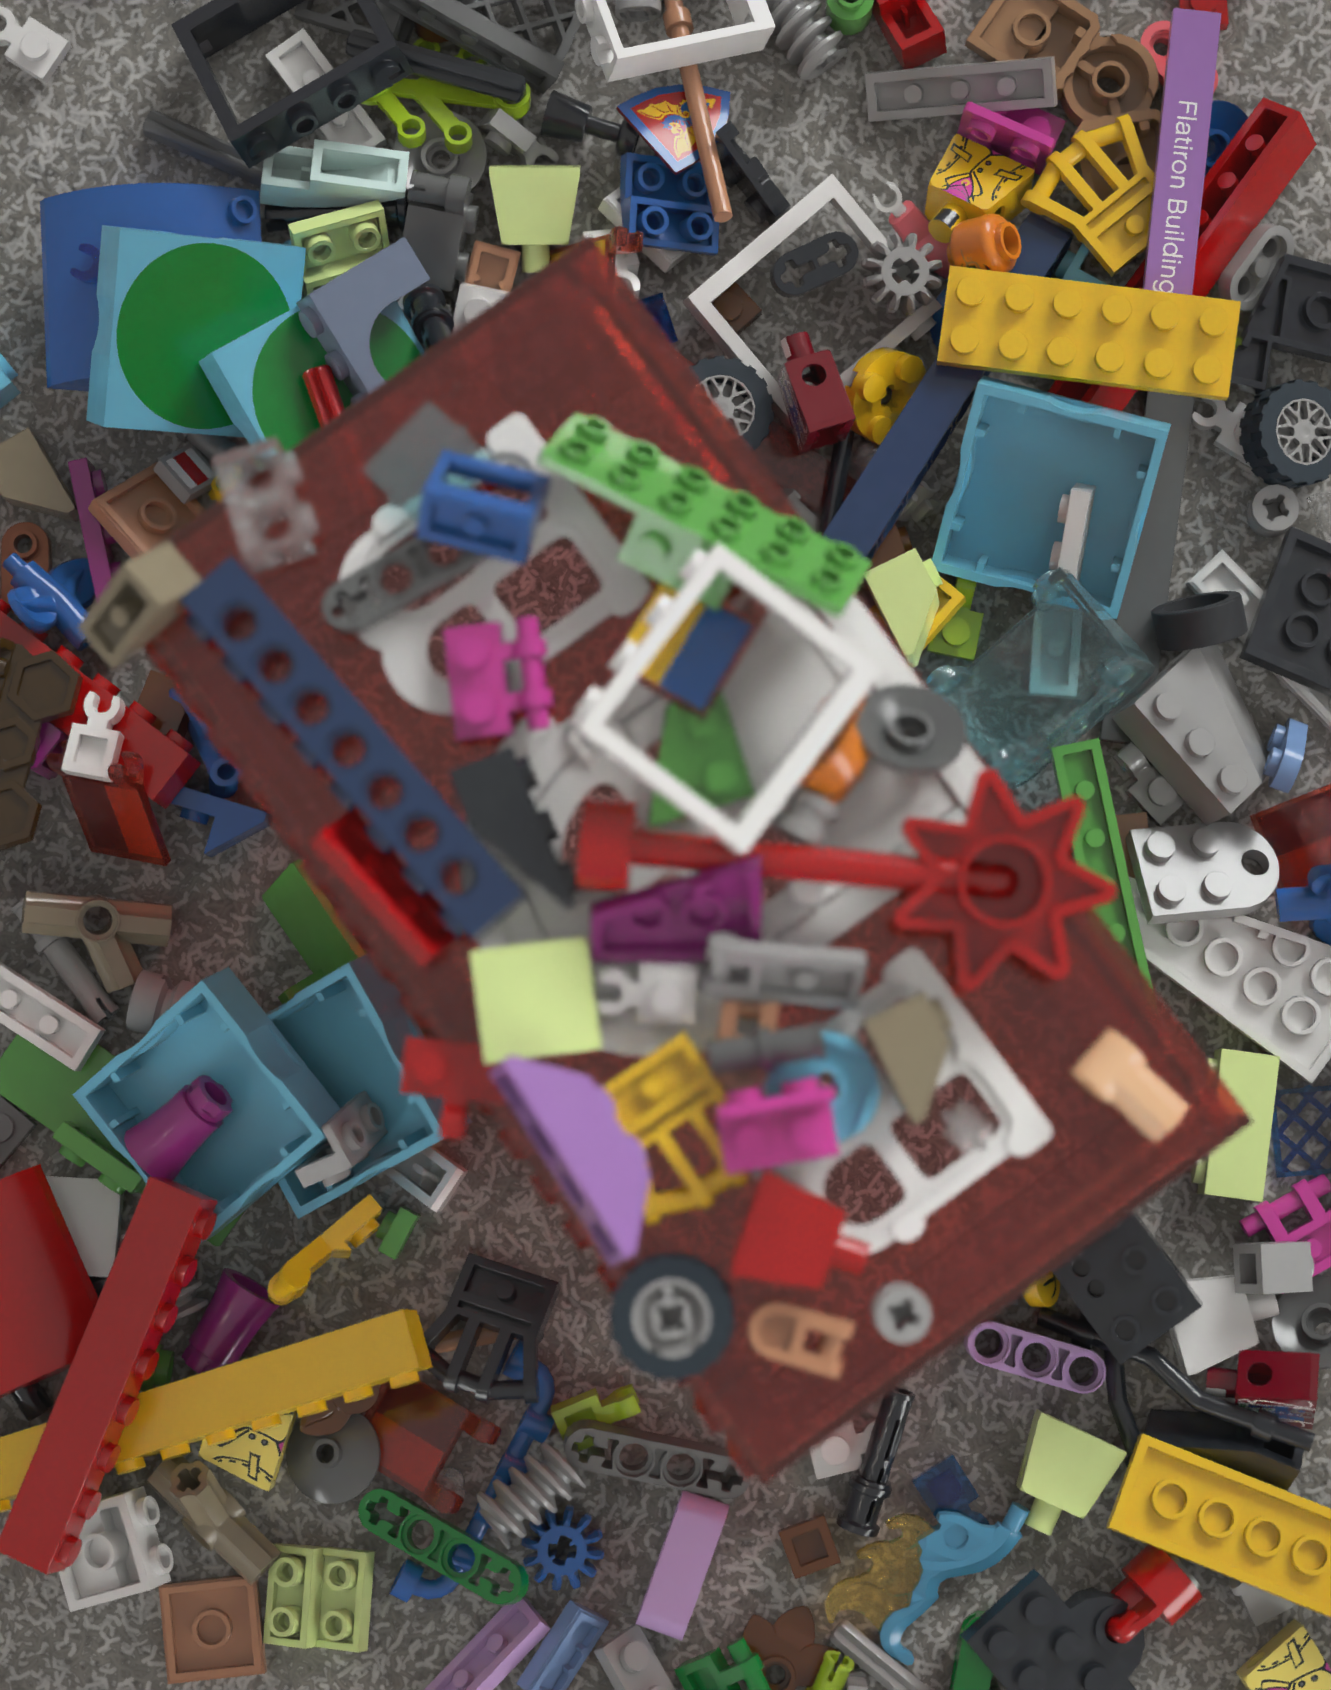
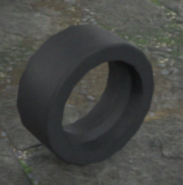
M1215 591L1187 596L1161 604L1151 611L1156 641L1160 650L1183 651L1213 646L1238 638L1248 631L1242 596L1236 591Z

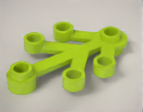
M420 38L413 44L440 52L439 43L428 42ZM462 48L459 50V54L455 55V57L462 59L476 57ZM482 59L477 61V63L487 65V62ZM424 77L418 79L404 78L361 103L368 106L378 105L397 127L400 144L406 148H417L426 140L425 123L420 117L410 115L397 97L414 99L444 133L446 149L454 154H463L472 147V129L467 123L459 121L444 103L489 109L501 108L513 119L519 120L527 114L531 107V90L526 82V91L521 101L516 104H507L509 101ZM408 129H416L419 131L414 135H409L405 133V131ZM457 134L465 136L460 141L453 140L451 137Z

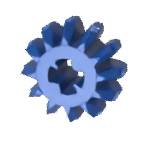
M571 1505L566 1506L563 1520L558 1521L556 1512L552 1513L546 1509L545 1516L549 1524L548 1527L543 1522L537 1526L530 1521V1528L540 1537L525 1536L521 1543L526 1548L537 1550V1552L524 1557V1565L529 1567L538 1563L542 1564V1567L536 1572L534 1580L541 1583L550 1572L555 1575L552 1589L556 1591L560 1590L563 1576L568 1575L573 1589L579 1588L581 1586V1579L577 1571L578 1569L591 1578L596 1575L597 1569L585 1558L594 1560L604 1558L605 1551L603 1549L588 1546V1544L594 1543L603 1537L602 1530L594 1529L587 1533L584 1532V1529L592 1519L589 1513L582 1515L577 1524L571 1522L574 1514V1507ZM560 1536L571 1538L569 1546L575 1544L577 1547V1552H569L566 1560L555 1557L557 1550H550V1544H557Z

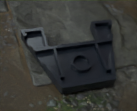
M1286 254L1278 259L1235 345L1230 388L1253 394L1265 391L1271 349L1331 363V265Z

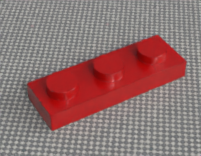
M353 809L319 831L309 845L421 968H424L452 947L459 938L438 916L437 913L443 909L429 892L424 896L420 895L401 873V870L405 867L392 851L385 854L364 830L368 825Z

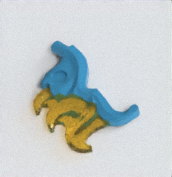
M1012 1502L1003 1521H997L994 1525L981 1524L959 1512L938 1511L936 1515L938 1524L932 1526L924 1518L916 1514L902 1513L893 1516L885 1521L888 1529H901V1535L891 1540L875 1541L859 1549L856 1552L858 1560L872 1559L869 1569L858 1576L844 1578L836 1583L828 1592L825 1599V1613L829 1623L834 1622L839 1611L850 1609L860 1612L879 1630V1639L886 1653L907 1666L913 1664L914 1656L909 1649L901 1645V1635L911 1623L920 1617L939 1598L938 1587L940 1583L947 1578L982 1572L996 1565L1009 1554L1023 1537L1020 1530L1030 1511L1025 1506Z

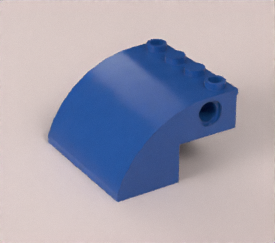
M136 183L81 189L58 194L40 201L47 388L89 392L91 356L99 326V307L96 294L102 225L165 231L190 236L222 237L262 242L259 191L203 184Z

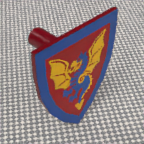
M677 84L654 88L636 95L616 107V110L655 152L654 156H658L674 175L693 166L700 160L683 85ZM703 86L715 137V133L727 122L730 92Z

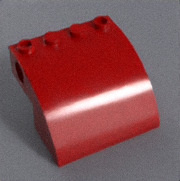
M40 1164L0 1179V1398L14 1391L50 1378L70 1368L99 1299Z

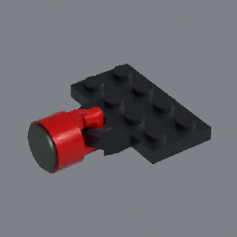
M1147 1545L1121 1569L1126 1578L1108 1593L1091 1587L1077 1591L1065 1602L1062 1601L1042 1575L1033 1568L960 1636L1006 1690H1137L1128 1678L1140 1664L1145 1647L1144 1627L1154 1622L1159 1616L1167 1624L1173 1626L1203 1598L1201 1595L1203 1589L1175 1555Z

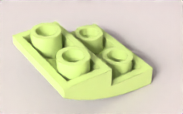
M379 199L288 224L291 244L306 248L302 287L304 297L390 245L385 212Z
M588 937L469 951L484 1064L500 1063L511 1055L531 1059L603 1049Z
M274 1543L273 1545L281 1552V1555L268 1571L263 1643L303 1649L320 1647L357 1653L368 1651L375 1551Z

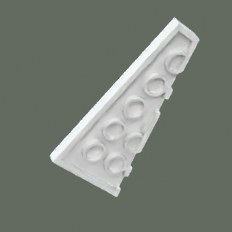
M1129 877L1147 962L1270 1055L1280 1056V1062L1307 1083H1313L1331 1058V945L1244 915L1147 925L1136 879Z

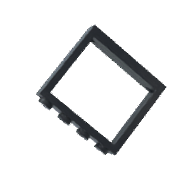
M212 0L171 24L230 143L249 169L414 73L374 0H357L379 41L377 44L242 123H239L207 58L305 0Z

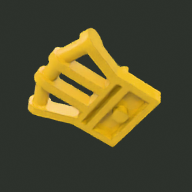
M1128 114L1116 117L1113 124L1088 132L1080 130L1071 137L1072 144L1061 153L1054 151L1045 159L1046 166L1034 188L1026 190L1021 199L1022 205L1028 210L1039 215H1045L1071 229L1077 240L1087 247L1111 277L1147 248L1154 172L1147 165L1134 124ZM1120 141L1124 145L1134 176L1127 180L1103 152L1101 147ZM1083 158L1093 165L1115 191L1103 202L1073 168ZM1059 180L1065 183L1088 210L1089 213L1083 217L1050 199Z
M682 1032L603 1086L616 1106V1114L614 1116L626 1135L632 1134L640 1142L644 1151L647 1146L657 1141L687 1185V1187L655 1194L650 1176L644 1208L647 1225L661 1222L660 1216L697 1207H702L703 1210H706L716 1203L713 1198L733 1183L738 1188L749 1180L747 1178L749 1171L726 1175L720 1137L701 1110L712 1102L718 1106L725 1105L724 1093L726 1092L715 1076H712L711 1070L685 1032ZM688 1118L721 1164L702 1178L697 1175L669 1133V1131Z
M371 1194L366 1196L283 1265L268 1284L267 1293L271 1302L284 1306L301 1297L307 1290L311 1275L330 1258L349 1259L352 1250L347 1244L350 1242L356 1249L378 1230L377 1228L380 1224L376 1220L379 1218L382 1207Z

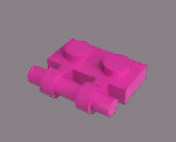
M538 617L517 618L518 640L509 643L504 642L503 625L498 621L443 629L456 740L467 741L514 735L513 712L525 710L528 731L550 729L548 707L553 706L552 689L545 686L542 657H546L548 654L546 638H540ZM520 661L524 690L510 693L507 662Z
M1324 1174L1308 1182L1305 1179L1291 1185V1192L1271 1203L1267 1200L1253 1207L1254 1213L1239 1220V1224L1248 1238L1265 1229L1272 1240L1271 1242H1311V1256L1314 1261L1312 1277L1331 1267V1208L1325 1211L1318 1198L1331 1192V1183ZM1303 1208L1310 1220L1286 1232L1280 1220Z

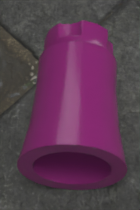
M200 1075L190 1085L183 1086L169 1101L149 1117L128 1129L124 1135L125 1145L135 1162L149 1175L164 1177L174 1181L191 1156L223 1124V1119L233 1111L231 1107L233 1100L222 1085L215 1082L210 1076Z
M224 1268L215 1292L201 1320L189 1338L190 1344L181 1357L185 1360L186 1365L199 1374L238 1362L251 1340L280 1306L270 1301L266 1287L241 1272Z

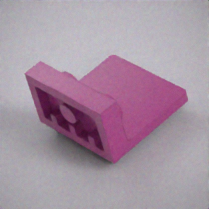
M967 101L957 134L1035 170L1034 173L1041 175L1046 166L1045 159L1052 154L1066 120L1039 108L993 112Z
M811 1077L780 1083L782 1094L762 1098L760 1087L724 1093L726 1104L714 1106L726 1175L839 1155L830 1099L834 1098L833 1087H819L818 1077Z

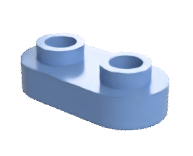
M1288 718L1284 726L1276 724L1273 728L1266 748L1270 753L1263 769V774L1269 776V787L1285 793L1291 790L1303 761L1308 724Z

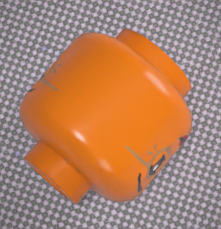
M986 214L960 222L954 227L950 236V243L947 246V259L951 266L1007 273L1014 268L1016 260L1021 253V239L1018 230L1014 224L1008 222L999 214Z

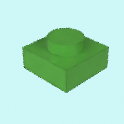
M405 1206L400 1207L397 1214L388 1211L376 1233V1237L383 1240L378 1251L394 1260L399 1258L421 1215Z

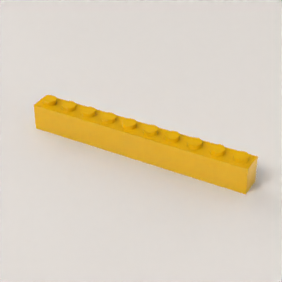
M401 1309L138 1393L137 1398L140 1400L138 1412L132 1423L124 1427L117 1444L121 1447L119 1458L114 1466L117 1475L146 1467L144 1458L156 1454H161L162 1461L191 1453L189 1444L206 1439L207 1446L236 1439L235 1430L248 1425H252L253 1432L281 1425L280 1415L296 1410L299 1418L328 1410L326 1401L343 1396L345 1403L368 1398L374 1395L372 1386L389 1381L391 1389L420 1381L418 1372L433 1366L418 1311ZM47 1422L0 1437V1513L11 1510L10 1501L16 1499Z

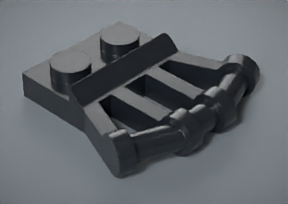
M468 1253L445 1311L424 1332L433 1366L427 1370L443 1383L444 1390L455 1394L459 1390L475 1395L476 1401L487 1405L494 1400L524 1399L525 1404L539 1403L538 1345L544 1337L543 1332L560 1292L559 1282ZM460 1320L467 1322L451 1363H449L435 1351V1347ZM483 1328L498 1332L483 1373L479 1376L467 1372L466 1368ZM514 1338L522 1340L523 1379L498 1380Z

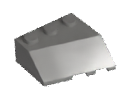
M1218 645L1184 650L1112 717L1206 826L1231 814L1263 783L1267 776L1263 774V769L1268 753Z

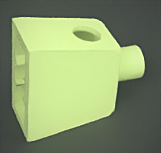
M490 165L489 177L501 243L503 245H521L522 272H550V245L569 244L580 178V165Z
M1036 1409L1016 1484L1021 1491L1035 1497L1024 1524L1051 1536L1062 1510L1084 1519L1123 1462L1127 1452L1118 1446Z

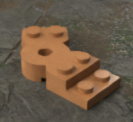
M994 0L967 38L965 46L989 62L1054 56L1057 100H1061L1067 117L1078 127L1073 136L1080 130L1088 132L1113 124L1116 117L1128 114L1134 124L1147 165L1155 172L1161 112L1157 109H1150L1158 89V70L1149 51L1141 43L1126 35L1111 34L1110 36L1100 37L1098 15L1075 0ZM1101 78H1111L1118 83L1120 90L1115 93L1105 92L1099 87L1097 81ZM1119 141L1101 147L1103 152L1126 179L1130 180L1134 174L1124 145ZM1083 158L1074 166V169L1102 202L1115 192L1088 160Z

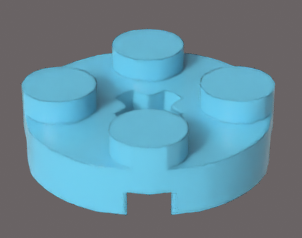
M822 1031L826 1058L820 1059L819 1057L777 1064L776 1071H770L766 1079L767 1097L782 1094L780 1083L810 1077H818L819 1079L824 1071L833 1074L832 1085L839 1089V1093L835 1100L830 1099L837 1142H843L863 1130L872 1119L879 1101L880 1086L876 1067L860 1044L845 1035Z

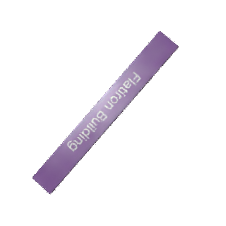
M1173 8L1171 13L1142 289L1186 295H1192L1222 13Z

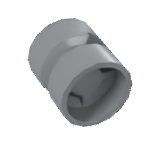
M142 970L136 980L130 998L126 1028L147 1034L155 1021L197 983L181 980L176 986H173L170 976Z

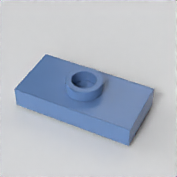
M569 1600L516 1684L523 1690H566L606 1629L609 1621L598 1612Z

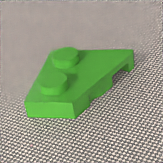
M721 687L714 689L702 710L683 699L666 704L662 738L656 765L712 808L754 795L755 793ZM653 791L651 808L648 815L650 827L685 817L684 814Z

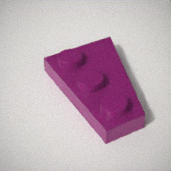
M761 855L592 902L590 913L592 962H710L706 956L708 939L710 935L717 932L733 934L740 940L762 942Z

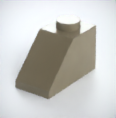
M29 427L0 443V495L9 504L75 522L80 520L76 502L38 437Z
M168 541L124 563L80 623L78 629L109 666L114 669L123 664L182 614L186 606L180 599L201 582L202 579Z
M925 991L860 1022L909 1123L912 1125L926 1118L950 1045L945 1031L953 1028L950 1018L939 998L936 997L929 1001Z

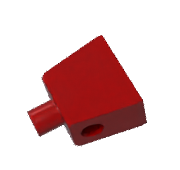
M763 1168L729 1269V1274L742 1278L821 1290L829 1267L861 1277L871 1244L840 1234L846 1217L844 1209L773 1170Z

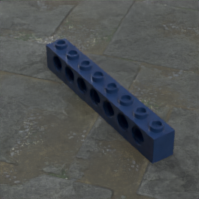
M232 556L228 557L180 599L191 612L184 619L187 625L205 645L214 638L227 654L220 660L224 668L241 686L250 680L263 695L256 702L261 711L277 728L284 722L289 725L299 737L292 744L293 748L313 770L320 764L327 769L335 779L328 786L330 791L349 812L358 805L371 820V823L364 830L385 854L393 848L396 849L408 863L401 870V873L420 895L424 896L430 890L445 906L437 913L438 916L459 939L468 933L472 939L480 941L529 898L248 572ZM244 614L253 615L255 628L252 634L243 640H233L230 636V626L234 619ZM277 656H288L291 660L289 675L282 681L269 682L265 674L269 661ZM314 697L325 698L328 706L325 717L316 724H305L301 717L303 705ZM348 739H360L364 745V754L361 760L353 766H341L337 759L340 745ZM387 780L397 781L401 790L398 802L387 809L377 808L373 800L376 787ZM422 822L433 823L437 829L435 844L426 851L413 850L409 841L412 829ZM459 864L471 866L474 872V882L471 888L462 894L450 893L446 886L448 871Z

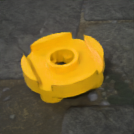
M889 347L875 349L863 356L852 370L857 372L852 386L845 385L846 393L856 417L851 430L878 445H881L927 373L922 360L918 356ZM889 386L892 389L891 399L887 405L881 404V399L886 396V388Z

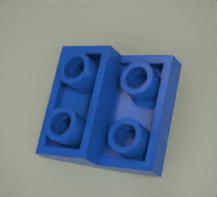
M628 152L623 154L620 163V199L625 244L717 255L719 222L714 221L701 162H697L679 174L674 175L658 156Z

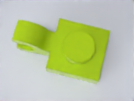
M959 577L956 578L954 588L965 596L966 603L928 644L926 652L974 661L984 613L970 611L977 582Z
M628 1384L616 1389L603 1400L600 1399L596 1388H593L552 1405L551 1414L563 1439L567 1428L573 1422L583 1419L612 1424L640 1413L641 1409L638 1404L640 1400L633 1384ZM585 1435L582 1442H574L578 1444L579 1452L594 1446L593 1437L590 1435Z

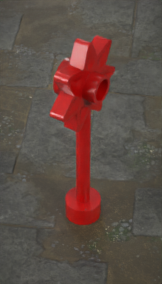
M992 768L983 769L976 774L962 824L911 817L903 821L901 834L917 856L754 841L745 854L736 855L714 837L635 830L637 802L585 797L577 865V888L628 892L632 865L702 872L761 855V877L914 891L893 912L892 919L894 924L902 929L952 931L956 981L959 987L966 991H974L979 988L1010 951L1051 978H1066L1070 973L1071 967L1061 917L1111 902L1117 894L1114 883L1067 858L1085 812L1084 801L1080 797L1071 796L1023 816L1000 775Z

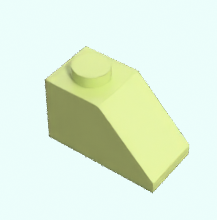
M916 548L869 570L864 577L867 588L903 660L910 669L916 667L920 660L940 604L936 587L943 585L931 558L922 561Z

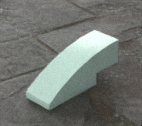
M314 139L313 149L287 146L263 162L260 204L286 207L330 208L352 207L378 199L382 203L405 198L410 152Z

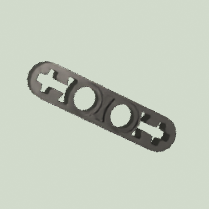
M414 537L333 584L326 591L322 599L324 617L335 631L343 635H355L364 632L486 561L491 556L461 549L458 559L453 564L439 566L430 559V549L435 542ZM393 566H404L412 573L410 587L400 594H390L381 585L384 572ZM368 580L371 581L376 595L384 603L375 608L371 598L363 601L356 607L359 616L351 621L344 614L338 617L334 615L341 609L338 600L343 596L348 595L352 601H358L368 595L362 586Z
M583 1419L573 1422L564 1434L563 1446L566 1458L572 1466L581 1470L722 1499H733L741 1496L750 1484L751 1474L745 1457L740 1452L730 1448ZM585 1435L592 1436L593 1443L597 1447H589L587 1454L579 1453L578 1444L574 1442H582ZM608 1439H614L611 1444V1460L605 1459V1451L603 1449H608ZM637 1443L647 1450V1455L640 1464L628 1465L623 1463L619 1457L622 1448L628 1444ZM678 1453L688 1454L694 1459L692 1469L683 1475L673 1474L667 1469L669 1459ZM706 1458L708 1459L710 1470H705L706 1478L700 1479L703 1474V1459ZM727 1465H734L736 1474L739 1476H731L728 1483H722L719 1473L715 1471L724 1472Z

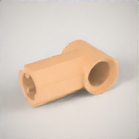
M1108 1028L1073 1066L1070 1072L1092 1095L1105 1104L1111 1103L1151 1142H1157L1179 1122L1188 1106L1144 1066L1146 1063L1145 1058L1130 1042L1116 1031Z

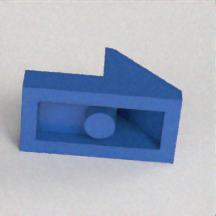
M183 787L171 802L172 805L181 808L179 817L207 825L209 817L214 818L204 850V854L209 857H214L269 827L273 816L265 811Z

